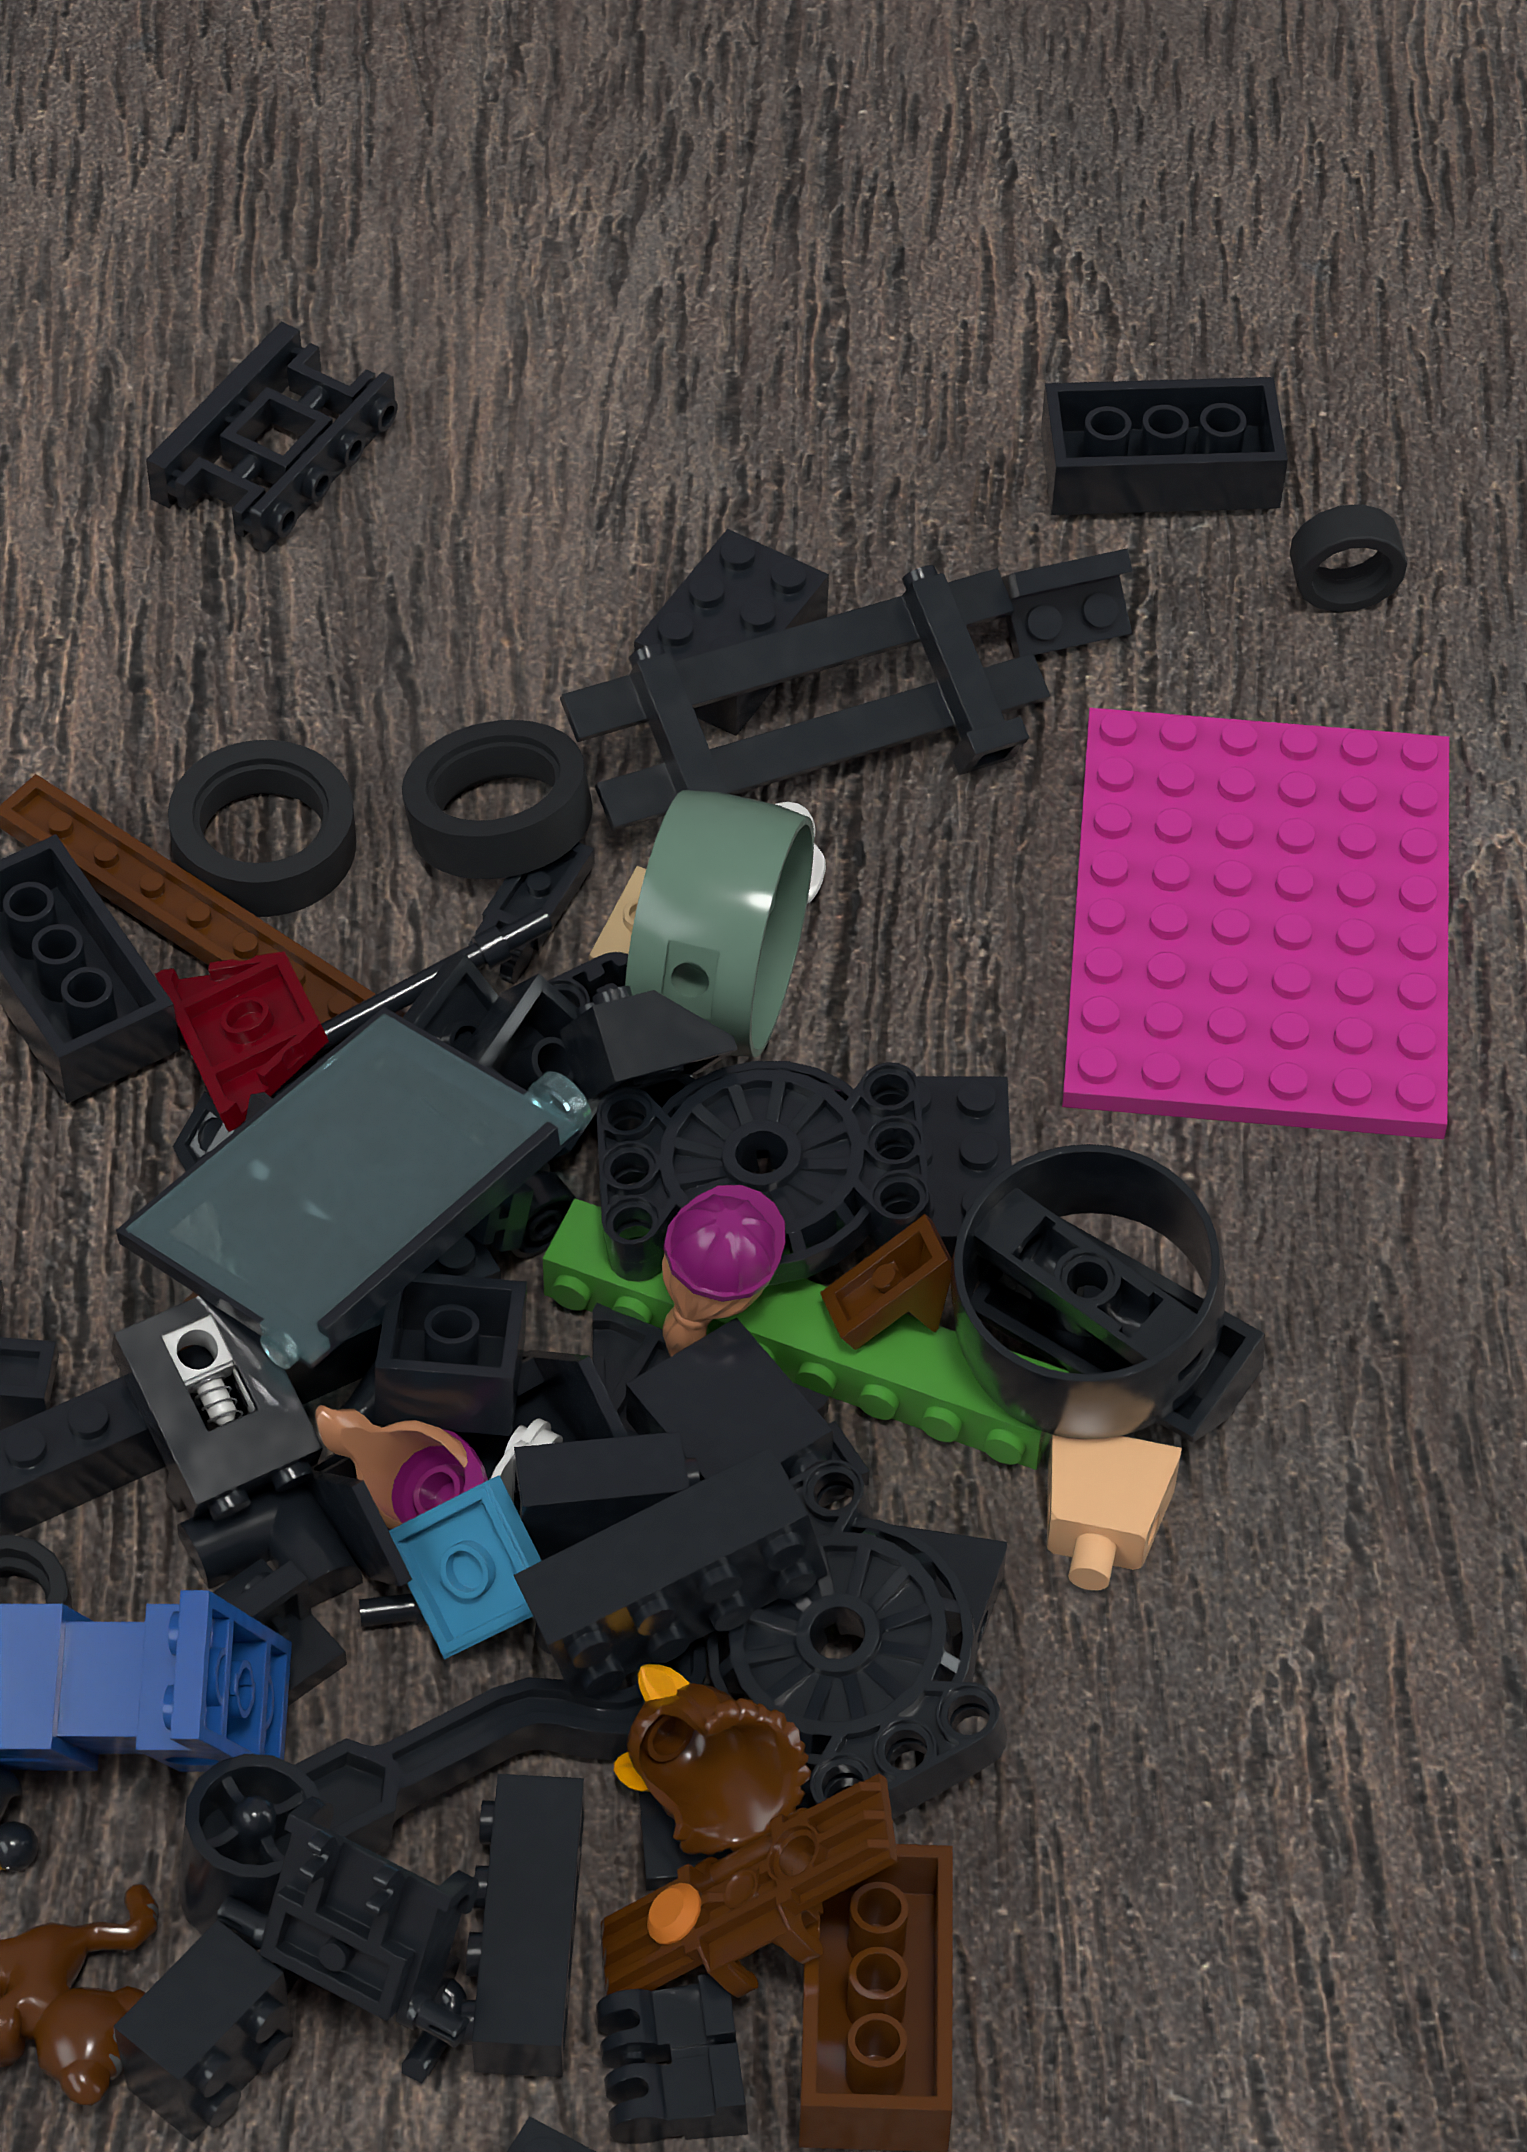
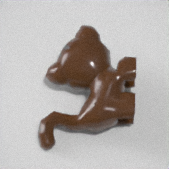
M142 1884L132 1885L125 1892L124 1903L129 1911L130 1920L124 1924L93 1922L71 1926L49 1922L29 1928L17 1936L0 1940V2067L12 2066L23 2055L26 2040H35L39 2067L44 2074L60 2083L62 2091L71 2101L80 2105L92 2106L102 2100L109 2088L110 2080H113L123 2072L113 2026L139 2001L145 1992L130 1986L123 1987L114 1992L104 1988L79 1987L71 1989L83 1966L88 1952L99 1950L134 1951L157 1930L158 1904L150 1890Z

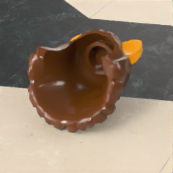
M645 1664L640 1667L638 1684L645 1703L630 1728L627 1738L628 1752L617 1758L614 1762L613 1771L627 1787L638 1791L651 1792L666 1814L675 1819L676 1826L673 1838L681 1842L680 1849L690 1855L698 1853L713 1855L716 1852L721 1853L725 1849H730L734 1852L770 1833V1820L780 1814L787 1817L790 1813L796 1811V1806L802 1803L806 1794L801 1789V1786L810 1780L811 1770L806 1766L809 1755L805 1753V1744L800 1740L799 1729L793 1722H787L784 1713L776 1709L770 1711L763 1704H755L749 1699L740 1698L735 1701L726 1692L715 1687L689 1683L681 1674L663 1665Z

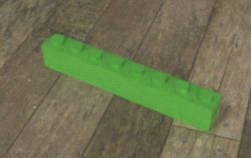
M575 1198L543 1257L544 1295L553 1298L557 1303L571 1310L584 1309L593 1312L595 1305L599 1303L616 1312L663 1329L666 1315L675 1304L663 1281V1271L651 1279L640 1282L628 1281L619 1277L611 1269L602 1226L601 1207ZM642 1237L630 1238L629 1240H635ZM807 1279L768 1285L764 1288L762 1294L742 1313L727 1318L712 1319L707 1325L706 1335L737 1317L793 1383L860 1407L865 1413L881 1420L893 1419L922 1429L927 1435L942 1442L955 1441L981 1450L994 1460L1004 1464H1020L1037 1470L1052 1434L1037 1430L1020 1422L1005 1412L987 1395L973 1375L962 1353L955 1331L939 1326L937 1332L934 1333L917 1318L904 1314L860 1348L854 1350L841 1339L820 1292L827 1288V1286ZM1015 1353L1036 1365L1069 1373L1067 1370Z

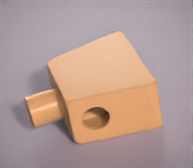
M1052 1435L1048 1464L1047 1549L1053 1554L1072 1557L1068 1577L1074 1585L1086 1590H1102L1109 1585L1113 1566L1132 1570L1143 1566L1175 1490L1182 1448L1125 1436L1105 1439H1075Z

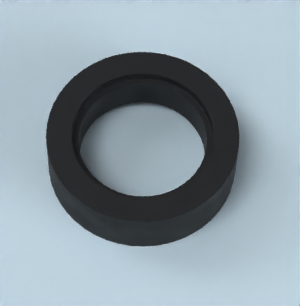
M489 721L464 727L445 735L425 748L413 760L406 771L402 783L403 802L412 840L417 852L434 868L463 878H507L544 867L562 857L580 841L590 825L593 814V804L585 764L579 747L562 731L533 721ZM528 778L547 783L553 787L550 793L534 806L504 818L467 820L453 817L443 812V808L458 794L475 785L491 780Z
M252 740L225 746L204 756L193 764L180 778L170 798L168 823L174 863L256 917L289 914L315 904L330 894L342 882L353 863L356 852V829L350 787L343 774L331 761L305 746L279 740ZM256 794H281L299 799L310 806L322 821L318 834L302 851L281 860L264 863L242 862L222 855L207 842L204 837V831L209 820L220 808L239 798Z

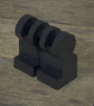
M710 1974L698 1975V1984L656 1991L645 1989L617 1991L603 1997L596 2004L598 2028L601 2032L609 2035L600 2044L602 2062L605 2066L614 2069L604 2078L606 2097L612 2102L619 2103L608 2113L610 2134L613 2139L628 2144H645L667 2137L685 2135L686 2140L749 2135L731 1994ZM672 2060V2064L660 2066L659 2064H655L657 2062Z

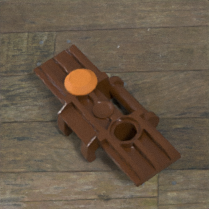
M878 1773L809 1809L805 1807L790 1813L787 1817L780 1814L770 1820V1833L719 1860L714 1857H708L696 1863L695 1867L689 1863L677 1869L678 1879L604 1917L601 1921L606 1996L627 1989L652 1991L704 1964L707 1972L726 1991L739 1998L758 1988L756 1976L746 1970L740 1963V1960L754 1954L757 1949L773 1943L782 1947L792 1958L802 1964L823 1954L821 1942L811 1936L805 1927L819 1920V1915L823 1914L822 1901L897 1863V1849L887 1778Z

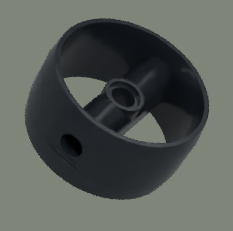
M1069 1145L1042 1151L1022 1159L995 1177L974 1200L959 1230L950 1273L953 1317L957 1339L973 1375L983 1390L999 1407L1020 1422L1037 1430L1067 1438L1105 1439L1122 1436L1148 1427L1168 1416L1194 1392L1202 1381L1214 1357L1224 1324V1259L1214 1226L1203 1203L1194 1191L1167 1167L1140 1153L1108 1145ZM1090 1213L1113 1215L1139 1222L1165 1236L1187 1256L1203 1282L1206 1296L1198 1313L1195 1314L1059 1217ZM987 1264H992L1055 1309L1059 1322L1067 1331L1078 1336L1094 1337L1133 1366L1097 1374L1066 1373L1036 1365L1008 1350L985 1328L971 1305L973 1291ZM1086 1285L1095 1286L1103 1291L1098 1296L1091 1298L1080 1297L1073 1293L1079 1287Z

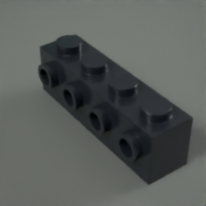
M498 1774L495 1801L482 1800L479 1842L480 1844H491L489 1866L476 1865L474 1878L478 1879L479 1887L473 1909L484 1910L483 1931L469 1932L466 1959V1975L478 1977L476 2000L463 1999L461 2016L468 2017L469 2024L466 2026L467 2031L460 2044L472 2045L474 2073L563 2077L585 1818L584 1778Z

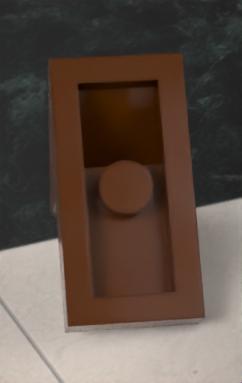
M924 1214L820 1292L841 1339L854 1350H857L908 1311L931 1331L936 1333L939 1329L950 1286L952 1259L932 1219Z

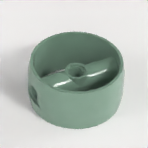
M682 790L676 795L669 806L658 831L637 904L629 947L625 986H630L632 995L655 990L732 1035L735 1039L737 1050L728 1056L758 1057L769 1042L781 1012L797 956L810 890L814 855V828L811 818L780 805L721 792Z

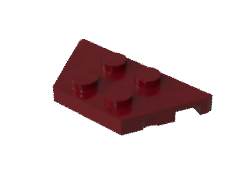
M285 951L256 955L244 961L230 959L210 962L208 968L210 975L179 979L174 968L164 969L155 973L158 982L174 1004L176 1022L228 1132L238 1128L245 1121L251 1094L265 1092L267 1095L272 1096L329 1042Z

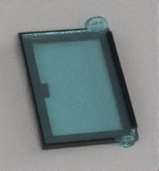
M383 1007L117 1228L116 1234L120 1245L261 1335L260 1342L262 1348L275 1364L281 1368L289 1369L299 1360L313 1369L577 1137L579 1132L590 1123L592 1117L591 1109L577 1086L557 1072L549 1071L544 1073L526 1091Z

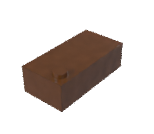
M896 1844L897 1863L822 1901L823 1914L819 1915V1920L805 1927L811 1936L821 1942L823 1954L803 1964L799 2148L948 2152L952 2119L953 1846Z

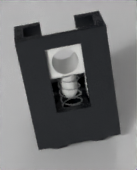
M197 1296L114 1333L111 1353L169 1471L166 1491L177 1513L187 1509L192 1521L207 1514H211L214 1521L222 1520L250 1505L249 1495L271 1485L274 1486L276 1492H283L305 1482L313 1476L314 1473L311 1467L318 1464L323 1446L270 1341L201 1296ZM200 1345L210 1351L214 1362L204 1369H191L179 1360L177 1353L185 1346ZM227 1377L230 1378L245 1408L247 1415L243 1417V1412L236 1410L237 1399L231 1398L229 1395L231 1387L224 1384V1380ZM191 1393H198L195 1398L201 1399L204 1405L201 1410H206L210 1417L207 1422H214L221 1427L209 1432L207 1431L190 1396ZM240 1412L241 1416L235 1420V1413Z

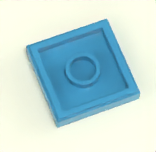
M500 1475L389 1530L412 1578L407 1584L444 1659L532 1617V1613L513 1575L542 1560Z

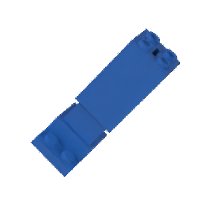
M181 1590L180 1604H146L145 1622H94L64 1604H0V1765L8 1770L98 1771L99 1754H145L179 1772H206L219 1761L243 1754L273 1755L284 1760L292 1642L209 1590Z

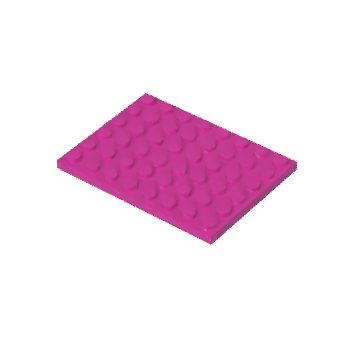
M1089 707L1062 1107L1444 1139L1448 1117L1449 736Z

